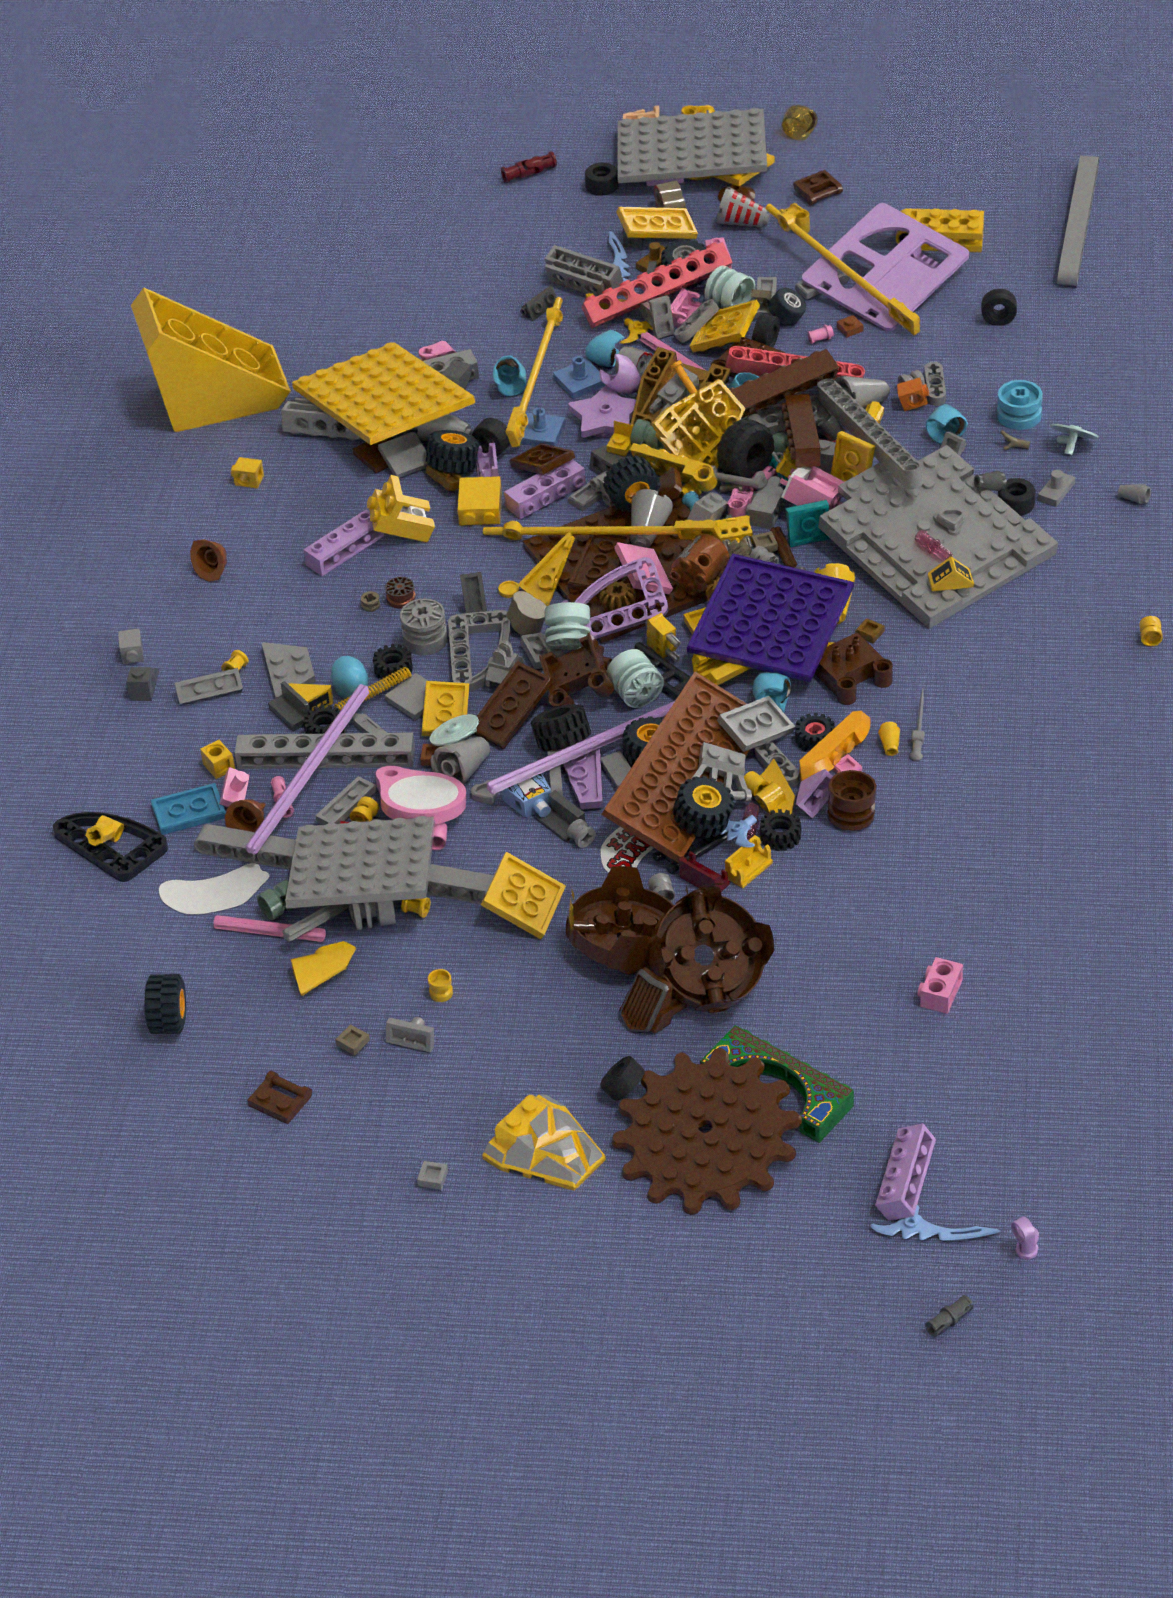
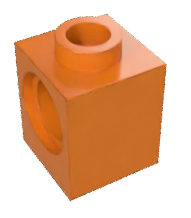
M920 377L897 384L898 397L904 412L928 405L927 396L930 395L927 384L923 385Z

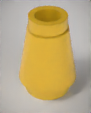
M885 722L880 725L878 734L885 754L894 756L898 754L900 728L894 722Z

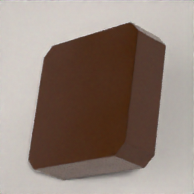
M672 467L659 477L661 485L658 489V495L661 497L666 495L670 500L674 501L681 495L682 482L681 473Z

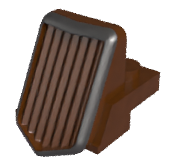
M643 967L637 972L633 984L627 992L620 1007V1015L629 1031L644 1033L651 1031L655 1034L670 1025L671 1017L688 1007V1005L672 996L673 987L668 981L648 968Z

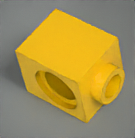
M239 457L231 468V476L234 478L235 486L258 489L264 477L262 460Z
M220 740L200 748L203 765L215 779L226 775L229 767L235 769L233 754Z

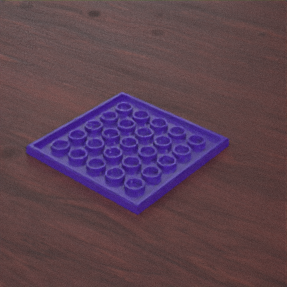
M732 553L687 645V652L811 682L851 595L854 582Z

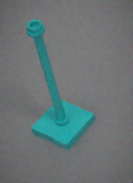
M772 456L773 458L769 463V466H772L773 469L775 468L776 470L778 462L775 460V457ZM777 473L780 479L789 480L781 473ZM827 500L799 506L793 504L794 507L786 508L788 544L790 547L830 539L818 528L820 515L829 511Z

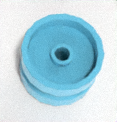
M1014 380L1003 384L999 388L997 400V418L1003 426L1015 430L1030 429L1036 426L1041 421L1043 393L1041 388L1027 380Z

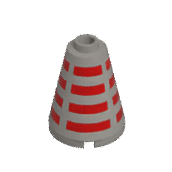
M727 187L719 206V212L721 213L717 214L716 223L762 228L764 224H768L770 214L767 213L768 211L765 207L733 188Z

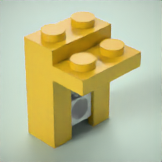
M390 475L388 481L384 483L382 490L375 489L373 495L368 498L367 508L370 512V521L374 531L428 542L435 528L433 519L426 518L425 511H430L429 501L403 495L398 476Z

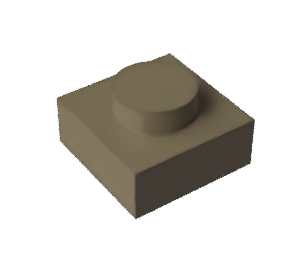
M752 289L751 297H754L755 300L757 299L758 302L767 303V299L772 298V291Z
M772 531L752 536L754 547L763 546L768 550V553L778 551V544Z
M350 1024L335 1041L336 1046L355 1056L370 1041L369 1034Z

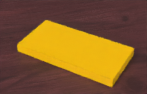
M618 207L616 211L628 238L696 239L698 236V232L686 208Z

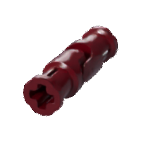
M550 151L544 156H535L532 159L519 161L507 168L501 167V176L505 183H509L510 180L518 177L521 179L534 173L542 172L543 169L549 167L555 168L557 167V159L554 152Z

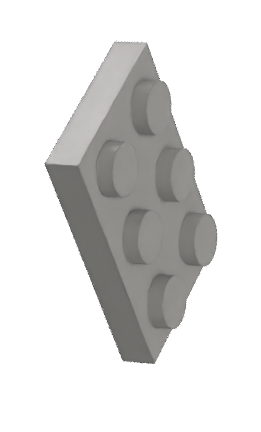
M770 696L720 714L717 719L718 723L743 752L790 734L795 729V725Z

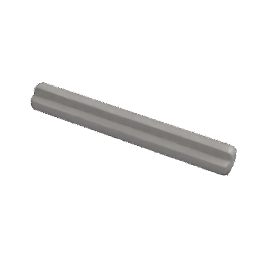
M349 904L324 906L283 930V938L288 942L293 941L349 909Z

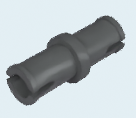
M963 1295L952 1305L944 1306L940 1309V1313L925 1323V1327H928L926 1328L928 1333L936 1337L949 1325L954 1326L958 1323L961 1316L973 1309L974 1306L970 1305L972 1304L971 1299Z

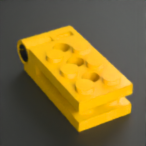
M903 209L900 211L965 247L969 252H982L984 211L958 209ZM896 230L897 244L908 236L909 233ZM925 243L921 246L923 251H939Z

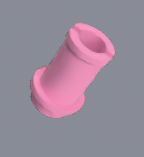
M825 324L822 328L809 331L807 335L810 343L813 344L824 339L830 340L834 336L831 325L827 326Z

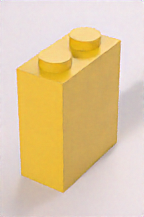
M501 476L460 478L458 495L459 526L500 524L502 503Z

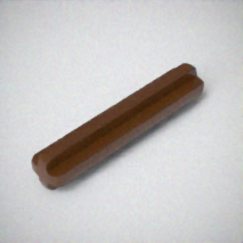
M779 526L772 527L770 531H772L777 541L778 553L784 566L797 567V562L782 529Z

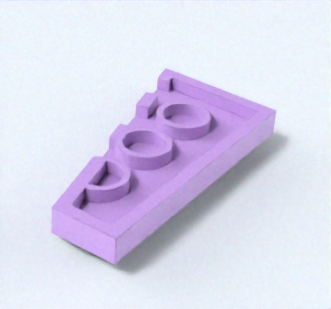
M600 748L562 764L580 809L603 807Z

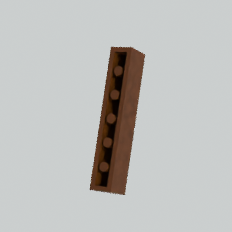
M824 349L822 351H815L804 359L799 358L790 365H782L776 371L764 373L753 381L748 380L741 386L732 387L729 390L745 407L742 419L784 401L785 395H797L816 387L818 382L823 379H834L839 366L829 351Z
M785 395V403L781 404L785 433H787L790 459L794 460L796 468L821 466L820 443L810 395Z

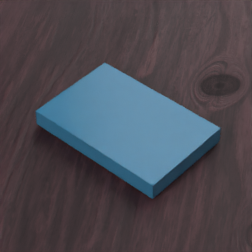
M215 783L151 800L162 835L225 819L226 812L224 806L219 804L220 795Z

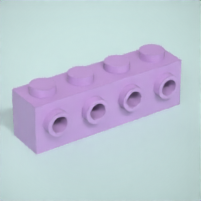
M364 510L303 549L306 566L323 576L384 537V533L374 531L370 521V512Z
M923 1123L899 1128L876 1200V1207L888 1221L912 1217L915 1214L936 1138Z

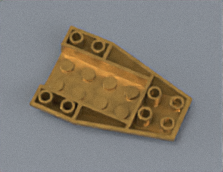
M657 347L641 377L631 425H634L638 419L649 421L652 426V422L659 416L663 407L655 414H652L649 409L658 398L657 393L676 374V371L670 367L677 362L676 352ZM713 363L709 371L687 364L681 365L698 376L700 386L698 390L718 379L725 384L731 372V369Z

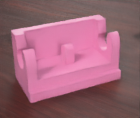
M686 288L681 289L671 304L674 327L678 328L702 304L692 299V297L699 299L700 294L688 291Z

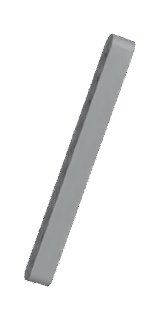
M1080 155L1058 270L1057 285L1077 286L1098 174L1099 157Z
M823 379L818 382L820 403L854 437L875 445L874 457L904 487L908 489L920 487L923 484L920 463L835 380Z

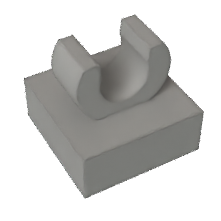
M946 432L940 448L948 445L961 456L966 447V439L951 432Z

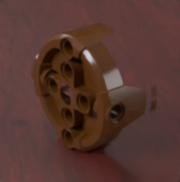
M613 866L602 887L584 893L574 904H572L570 898L569 915L566 919V938L569 939L574 948H577L590 959L606 965L608 969L618 970L624 974L636 973L643 967L650 969L651 966L648 961L649 940L652 938L659 920L674 905L658 893L644 889L637 867ZM686 885L685 891L688 894V888ZM572 889V890H571V891H572V897H573V900H574V892H573V889ZM619 932H622L621 935H620V937H619L618 940H617V935H615V934H616V933H619Z
M712 883L711 885H722L724 883ZM703 887L681 898L659 920L653 936L649 940L648 961L652 971L672 985V996L675 999L695 1008L697 1011L707 1013L722 1012L739 1003L758 983L764 966L775 951L773 933L770 925L756 922L744 907L722 896L720 887ZM707 945L712 949L714 953L712 963L703 966L695 961V948L697 946Z

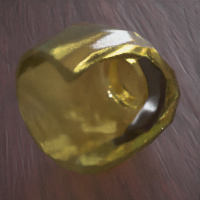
M794 104L784 114L782 129L792 139L805 140L816 127L818 116L809 107Z

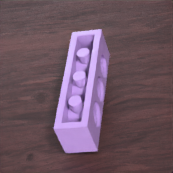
M572 459L544 475L536 474L504 491L505 506L519 519H522L586 484L585 468Z

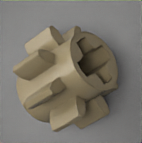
M735 539L728 545L730 551H728L729 557H731L732 553L750 557L749 554L752 550L744 540L738 543Z

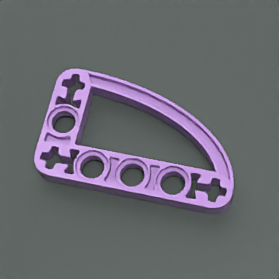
M643 557L612 570L591 584L574 602L586 605L596 594L610 584L637 572L646 600L591 617L590 623L587 624L590 630L595 622L603 624V629L600 632H593L591 630L590 634L595 639L646 623V620L659 613H662L663 616L668 613V603L652 559ZM645 563L647 566H652L649 567L651 577L646 578L645 571L640 570L643 568L642 564ZM651 582L658 585V589L654 593L646 590V586ZM656 603L664 605L661 607L662 611L658 612L657 609L650 610L651 615L648 616L645 606L649 605V609L656 607ZM638 608L642 609L644 616L640 619L633 618L632 612ZM616 615H620L624 619L623 623L619 626L613 625L611 622L612 618Z

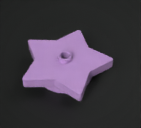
M604 386L592 398L570 402L568 407L569 411L582 421V438L592 435L608 438L612 437L614 433V421L630 424L636 399L620 397L614 390Z

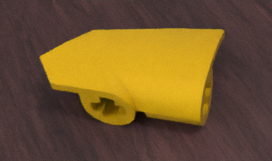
M775 759L771 761L761 775L755 771H750L744 775L747 788L751 790L758 804L767 813L770 814L772 810L778 813V809H782L783 813L786 810H790V814H792L795 795Z
M342 941L322 946L314 954L290 959L300 995H305L318 985L345 970L356 951V947Z

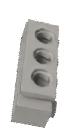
M556 245L552 247L545 257V268L550 282L585 294L593 293L597 297L608 288L612 287L615 289L620 287L619 284L623 282L619 266Z
M295 398V402L287 401L281 410L283 432H290L291 434L303 433L310 436L322 435L330 438L342 437L349 440L360 439L359 436L308 399Z

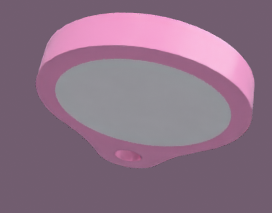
M385 766L376 771V787L380 793L381 809L391 819H410L426 816L434 817L435 824H440L458 817L466 808V788L454 777L436 772L411 770L399 766Z

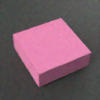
M848 754L842 757L836 765H833L834 768L832 769L836 773L847 770L862 771V766Z

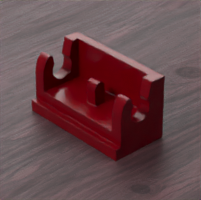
M689 852L688 861L684 856L679 859L680 878L699 888L720 887L721 892L730 885L727 871L722 869V875L697 862L695 853ZM712 883H724L722 885H711Z

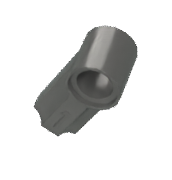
M832 414L824 419L815 421L818 436L827 437L829 441H834L837 438L838 432L845 431Z

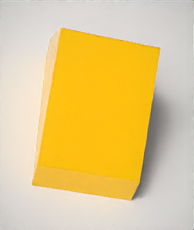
M144 287L131 304L174 432L276 410L291 392L273 345Z

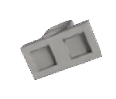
M667 295L640 304L643 318L653 327L654 337L659 339L674 334L670 298Z

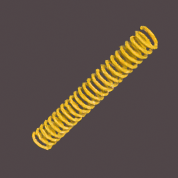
M403 667V669L395 671L388 675V677L386 676L382 680L380 679L376 683L371 684V686H368L371 691L368 689L369 694L364 700L367 701V698L370 700V697L373 698V695H379V692H385V689L388 690L391 686L394 687V684L397 685V683L400 684V681L403 682L406 678L409 679V677H412L411 672L408 668ZM347 697L344 701L341 700L338 704L335 703V707H338L339 711H341L350 697Z

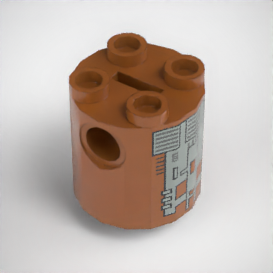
M699 534L674 560L669 575L680 586L685 588L688 594L695 595L696 593H701L707 589L710 580H714L726 567L729 561L728 550L716 537L709 534Z

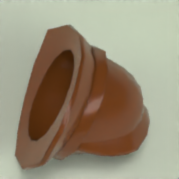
M205 539L193 541L190 556L195 572L200 578L209 582L220 580L227 564L226 549L220 543Z
M253 799L233 802L227 808L225 814L226 827L256 832L264 820L266 803H259Z

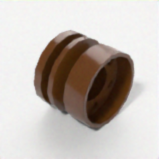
M847 770L835 774L830 779L827 816L834 826L843 830L853 831L866 828L874 821L877 785L869 774L862 771Z

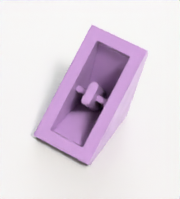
M826 769L800 783L796 805L811 818H814L829 799L828 787L833 775Z

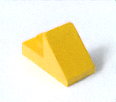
M614 421V433L606 446L607 452L626 456L632 446L631 433L634 425Z

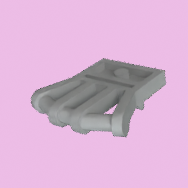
M703 742L700 747L699 767L693 777L698 776L700 778L704 771L709 773V779L715 778L717 781V775L724 777V787H728L731 790L730 794H733L734 800H742V802L751 801L752 793L747 788L744 780L745 754ZM732 780H735L738 791H732Z

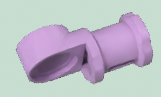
M1023 1216L1011 1223L1012 1232L1018 1241L1016 1244V1254L1022 1259H1033L1038 1254L1037 1242L1039 1232L1033 1227L1029 1219Z

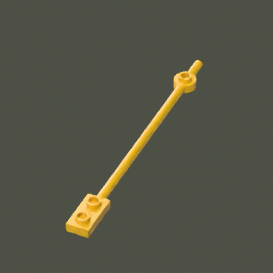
M771 204L766 206L765 209L778 219V223L784 231H793L888 308L889 316L910 333L916 335L920 332L919 316L910 311L904 303L899 302L894 297L889 300L796 225V219L792 213L787 211L781 213Z
M557 297L553 307L546 310L547 325L519 407H513L505 431L512 447L520 446L521 440L524 437V431L528 425V417L525 413L555 326H559L563 320L560 310L563 302L561 297Z
M709 519L704 521H676L675 526L523 527L517 521H509L503 527L483 528V535H503L510 540H520L523 535H566L568 532L572 535L678 534L680 540H693L699 534H709L720 539L722 533L717 522Z

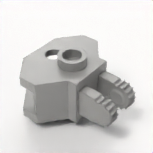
M502 640L499 643V649L493 652V657H490L488 661V672L485 679L486 686L493 687L497 683L500 684L517 661L524 664L523 657L513 653L512 644L506 640Z

